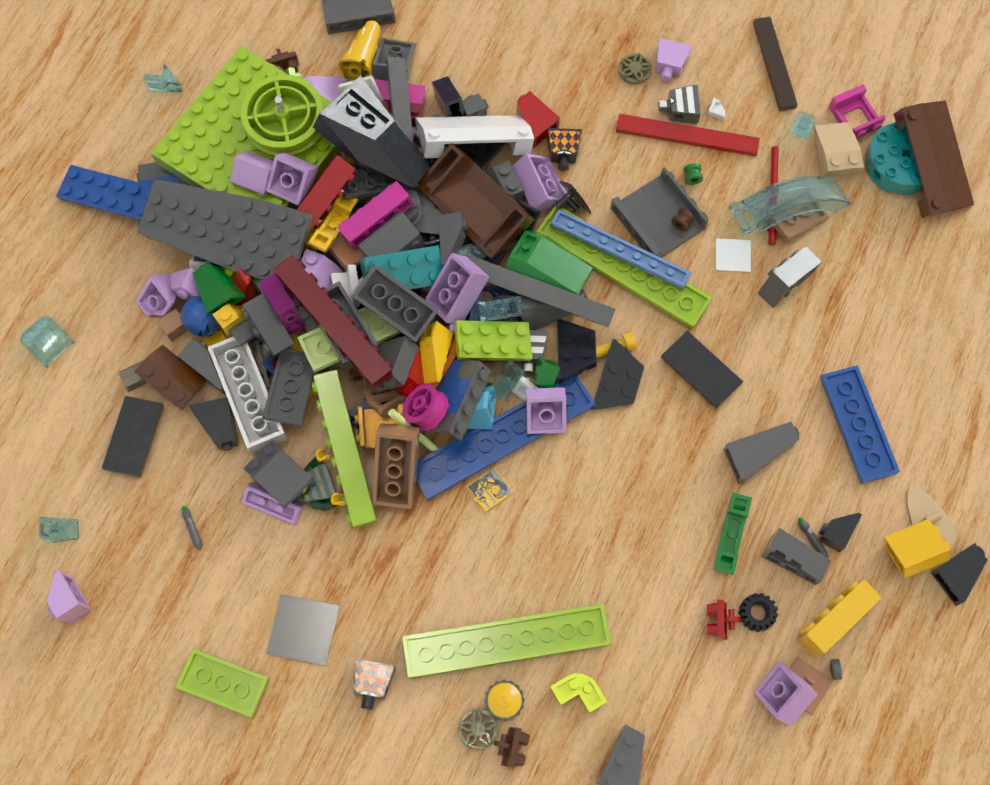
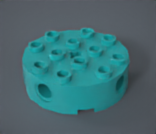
M896 122L883 126L874 135L865 155V170L871 181L889 193L895 192L902 193V195H912L923 191L907 130L898 131Z

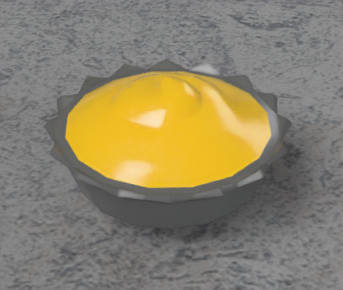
M504 679L496 681L494 685L489 686V690L485 693L486 698L484 702L486 710L489 711L490 716L495 717L497 720L505 722L509 719L513 720L516 716L520 715L521 710L524 708L525 698L523 697V691L513 681H506Z

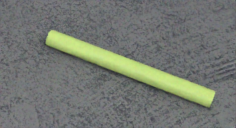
M394 409L388 412V415L399 425L414 427ZM420 432V443L432 453L439 449Z

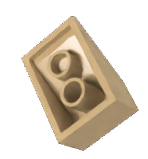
M850 122L814 126L822 178L854 175L864 168L861 149Z

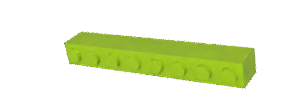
M337 370L314 375L315 382L311 383L314 394L318 393L320 400L316 401L319 412L323 411L324 419H321L323 429L328 430L329 437L326 438L327 445L334 452L331 460L333 467L338 468L339 475H336L338 486L343 487L344 496H341L342 501L345 502L343 506H348L349 512L346 513L348 525L352 524L353 528H358L376 523L373 505Z

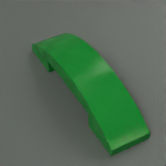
M732 493L721 531L714 570L734 575L752 497Z

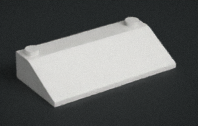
M520 115L415 118L424 158H439L443 154L444 144L509 142L513 155L531 154L534 136L530 125Z

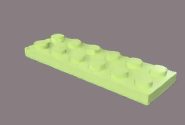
M364 307L357 310L378 344L401 334ZM320 328L297 337L314 373L339 362Z

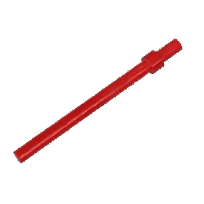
M773 146L771 149L770 208L777 205L778 146ZM769 221L767 223V232H769L768 244L775 245L777 230Z

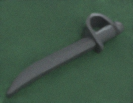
M255 337L251 340L252 348L256 347L266 388L269 389L270 383L266 368L261 364L263 357L260 345L263 342L260 337Z

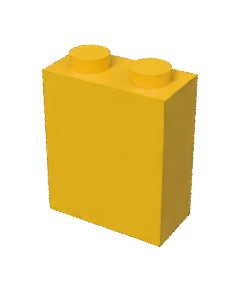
M929 519L884 537V548L904 579L949 561L951 547L946 540L942 539L938 527L933 525Z

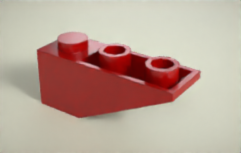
M239 268L233 282L244 293L245 298L235 305L243 306L246 302L259 296V293L249 274H243Z

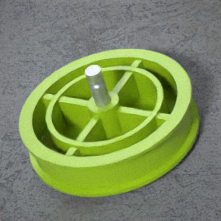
M280 74L264 78L250 88L242 101L240 115L247 137L257 149L273 156L285 152L297 155L312 147L320 138L321 134L312 127L319 113L324 110L319 92L310 82L298 76Z

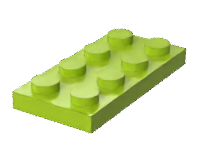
M456 320L454 322L457 360L530 361L533 359L529 322Z
M192 648L175 688L253 718L269 678Z

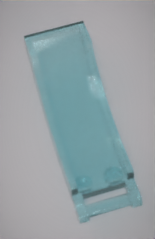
M803 176L784 180L761 189L740 202H733L729 205V210L738 220L742 233L747 235L757 229L759 232H763L775 224L799 214L829 210L835 213L851 203L835 178ZM745 208L753 220L751 223H747L741 212Z

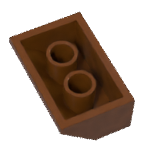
M163 344L147 356L134 371L181 410L188 405L207 383V380Z

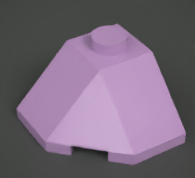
M192 268L177 271L170 275L171 289L182 299L200 296L193 276L195 270Z
M153 275L148 279L136 300V303L145 315L165 316L168 314L177 294L171 289L170 275Z

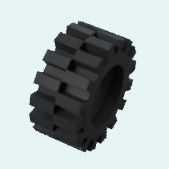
M754 593L742 601L739 607L740 611L738 612L741 615V622L743 621L744 626L749 627V630H756V632L765 631L776 622L778 607H775V601H771L770 596H764L763 593ZM760 605L765 609L766 616L763 620H756L752 617V606Z

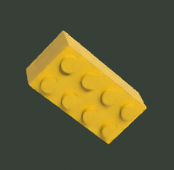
M864 579L860 582L855 580L852 584H849L842 590L841 595L834 598L827 605L829 609L826 608L813 618L815 623L807 624L799 632L801 636L797 641L814 658L825 654L882 598Z

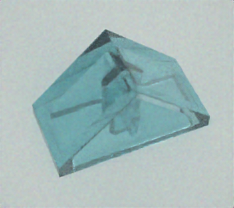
M38 518L39 538L47 543L79 539L78 519Z

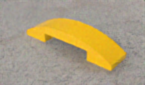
M341 194L334 202L332 210L319 230L317 229L309 240L308 245L327 252L340 234L337 227L344 220L350 218L358 199L344 200L343 194Z

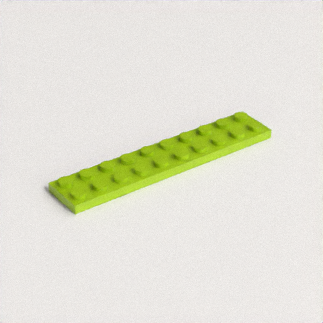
M556 205L536 232L551 237L590 265L595 271L689 328H694L713 297L688 282L684 289L681 290L550 227V223L559 209ZM564 208L560 209L574 217H577L576 215L572 214Z
M604 604L403 636L407 674L410 679L611 645Z

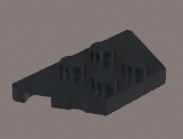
M507 142L458 144L457 147L484 171Z
M558 319V365L560 367L558 380L559 383H563L566 378L572 375L576 377L585 370H590L597 366L595 330Z
M616 339L611 341L594 398L596 405L592 407V410L633 404L635 401L644 366Z

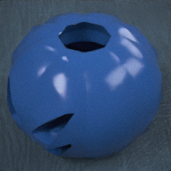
M194 296L184 303L180 318L185 328L191 334L205 337L217 332L219 325L212 314L206 313L201 296Z

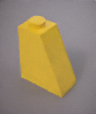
M229 303L212 314L228 339L233 337L229 330L245 320L241 312L242 306Z

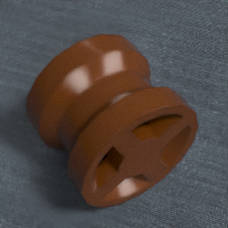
M680 208L677 212L678 215L674 216L671 222L678 230L686 231L688 224L692 223L695 218L689 210Z

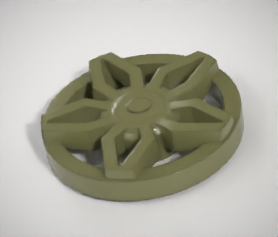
M640 53L623 57L619 64L621 78L630 84H641L651 75V63ZM648 71L647 75L643 78V73Z
M474 709L467 712L460 720L458 728L462 742L467 747L475 750L489 747L494 742L498 730L495 718L490 716L489 712L482 709ZM476 713L479 714V721L475 720ZM481 713L487 715L491 720L482 722L483 717ZM473 714V723L471 721H464L469 715ZM486 723H493L489 728H486ZM470 724V729H467L462 725ZM494 728V734L491 739L486 731ZM462 730L470 732L466 740L463 737ZM484 735L487 736L488 743L482 739ZM470 737H475V739L469 744ZM478 738L480 742L485 744L482 746H474Z

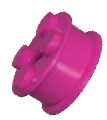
M431 384L419 385L406 398L402 410L403 417L407 422L414 423L415 427H419L421 431L434 430L442 421L449 408L448 399L442 392H437L436 388Z

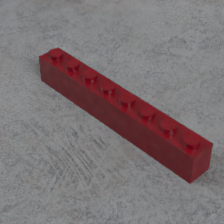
M293 255L289 256L273 268L276 277L372 389L376 390L393 376L392 364L388 359L380 357L379 349L374 344L370 345L366 339L368 338L361 329L357 330L353 326L355 325L353 319L341 312L343 309L336 300L333 302L329 298L331 295L324 286L320 288L314 274H308L305 270L306 266L300 259L296 260Z

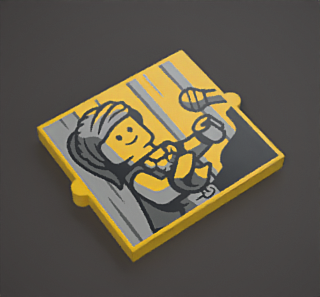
M494 467L467 486V489L474 497V501L479 503L485 513L513 494V491L505 482L506 479L502 478Z

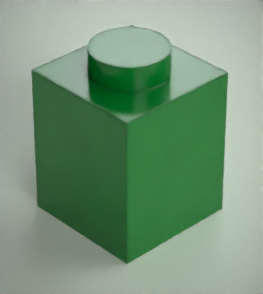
M538 357L531 377L535 386L538 388H553L560 367L557 362Z

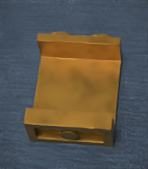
M398 404V407L394 408V410L403 417L402 410L404 404ZM358 407V412L355 413V422L359 424L360 431L356 432L357 444H360L362 449L375 448L376 432L380 423L399 424L389 415L382 417L374 408L363 409V407Z

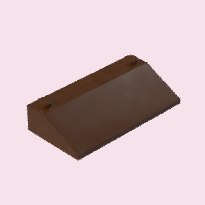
M946 100L920 103L901 108L894 113L898 131L907 130L925 197L917 201L921 217L926 218L973 206L974 201Z
M452 143L418 182L417 187L443 213L461 212L463 219L466 218L468 223V230H465V234L491 259L517 239L535 220L466 153Z

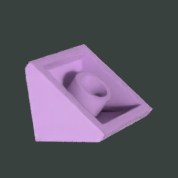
M248 150L235 156L230 182L265 197L273 160Z

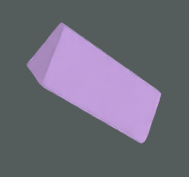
M254 482L246 486L241 502L293 525L296 524L304 507V503L297 500L292 501L284 508L260 485Z

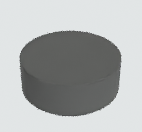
M839 659L830 660V672L833 680H842V669Z

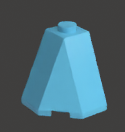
M494 386L484 388L467 429L493 428L497 398Z

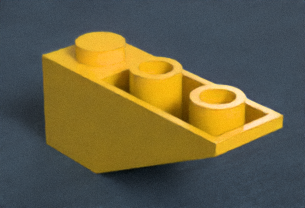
M437 321L427 326L419 341L424 384L433 385L440 382L444 365L447 361L449 347L451 346L453 333Z

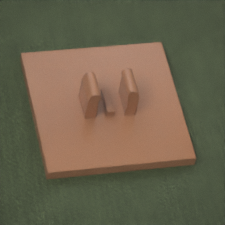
M797 657L790 669L803 678L818 694L805 709L806 712L813 715L833 680Z

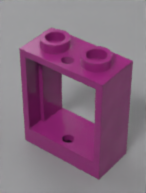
M275 273L258 282L259 287L289 335L300 331L301 328L306 326L295 304Z

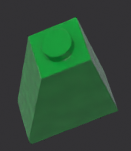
M204 263L193 272L206 313L214 314L226 304L235 305L245 298L244 293L219 265Z

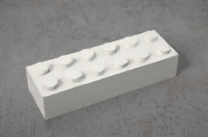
M231 337L209 346L208 350L249 452L251 454L260 452L271 441L279 444L288 440L281 423L262 419L269 392L249 342L241 347L235 338Z

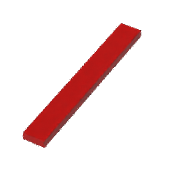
M619 114L616 132L751 156H757L760 138L625 114Z

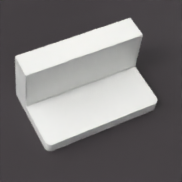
M348 265L346 272L331 274L332 285L340 281L348 296L359 283L356 265ZM350 297L354 306L359 307L360 303Z

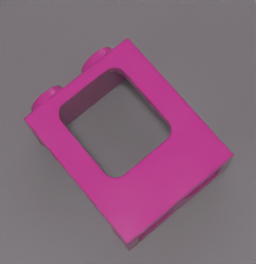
M864 84L833 97L829 105V109L838 123L848 122L844 117L846 113L858 108L863 111L869 122L853 128L857 139L864 137L870 131L875 132L879 130L886 118L884 115L878 117L864 96L867 91Z

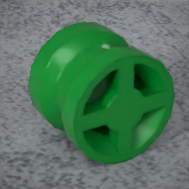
M692 163L683 168L684 174H686V184L695 185L703 181V175L700 173L702 170L700 164Z

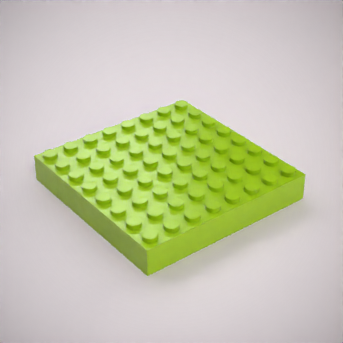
M241 46L150 152L156 164L190 186L256 198L296 209L298 205L270 192H267L264 197L230 182L235 156L247 150L274 161L275 156L260 151L250 142L241 121L240 110L242 101L252 86L264 78L286 73ZM320 95L325 109L332 101ZM321 135L312 147L293 156L318 167L315 183L335 155L339 156L342 151Z

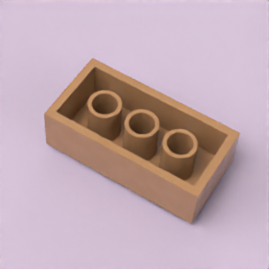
M380 423L375 440L373 505L412 509L416 492L419 427Z

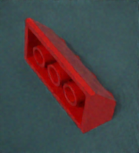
M338 155L333 157L301 204L295 209L313 215L309 230L312 228L316 229L322 221L320 219L324 212L327 214L333 207V204H331L335 197L338 199L344 192L342 188L346 182L350 183L356 175L353 173L355 168Z

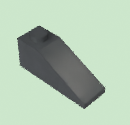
M461 212L438 215L442 267H444L451 253H459L466 238L465 230H468V223L466 218L463 219Z
M192 339L179 353L178 357L225 395L226 393L212 357L207 351L208 346L202 341L196 342Z

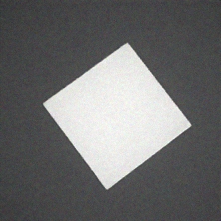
M716 238V270L751 272V240Z

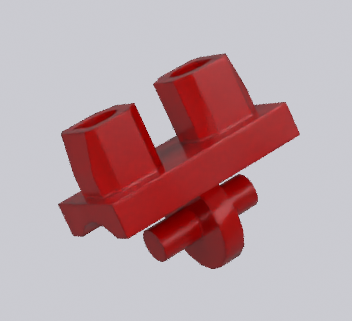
M717 600V603L707 604V615L717 616L718 623L707 624V634L719 637L721 640H728L727 623H729V630H735V623L741 622V617L735 616L734 609H728L727 616V603L724 600Z

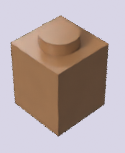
M176 309L156 321L171 342L188 331L181 321V313L179 314Z

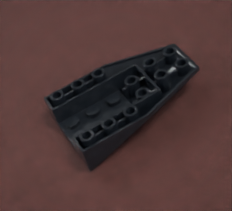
M361 75L319 113L312 127L357 164L394 182L397 181L400 185L412 189L431 168Z

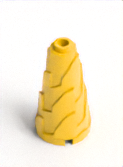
M376 21L366 22L339 61L338 71L344 79L346 76L349 77V82L356 80L360 75L362 78L372 75V64L381 33L380 26Z

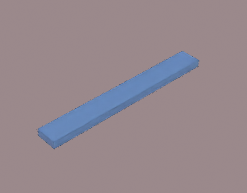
M558 209L550 223V227L681 290L684 289L692 273Z

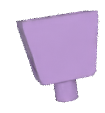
M663 38L659 39L655 71L662 73L660 77L662 81L669 82L672 76H680L689 59L691 45Z

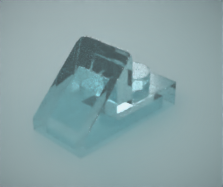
M165 64L162 75L144 74L143 81L148 90L180 93L183 91L179 80Z
M799 110L791 134L807 139L814 126L816 116Z
M509 360L492 384L495 388L496 396L502 401L507 399L518 381L525 374V371L511 360Z

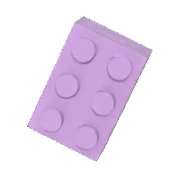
M451 253L425 301L439 310L437 314L446 323L454 324L456 320L464 321L489 276L467 256Z

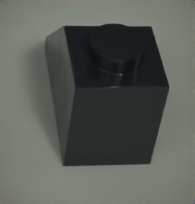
M855 513L832 519L827 524L823 523L818 532L821 535L819 541L840 553L845 549L862 514Z

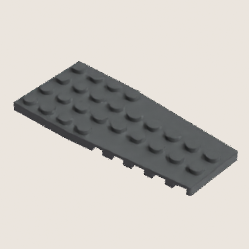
M155 179L137 232L234 272H237L240 268L243 274L248 273L250 277L264 280L274 274L273 268L289 256L293 255L296 260L300 259L313 215L256 198Z

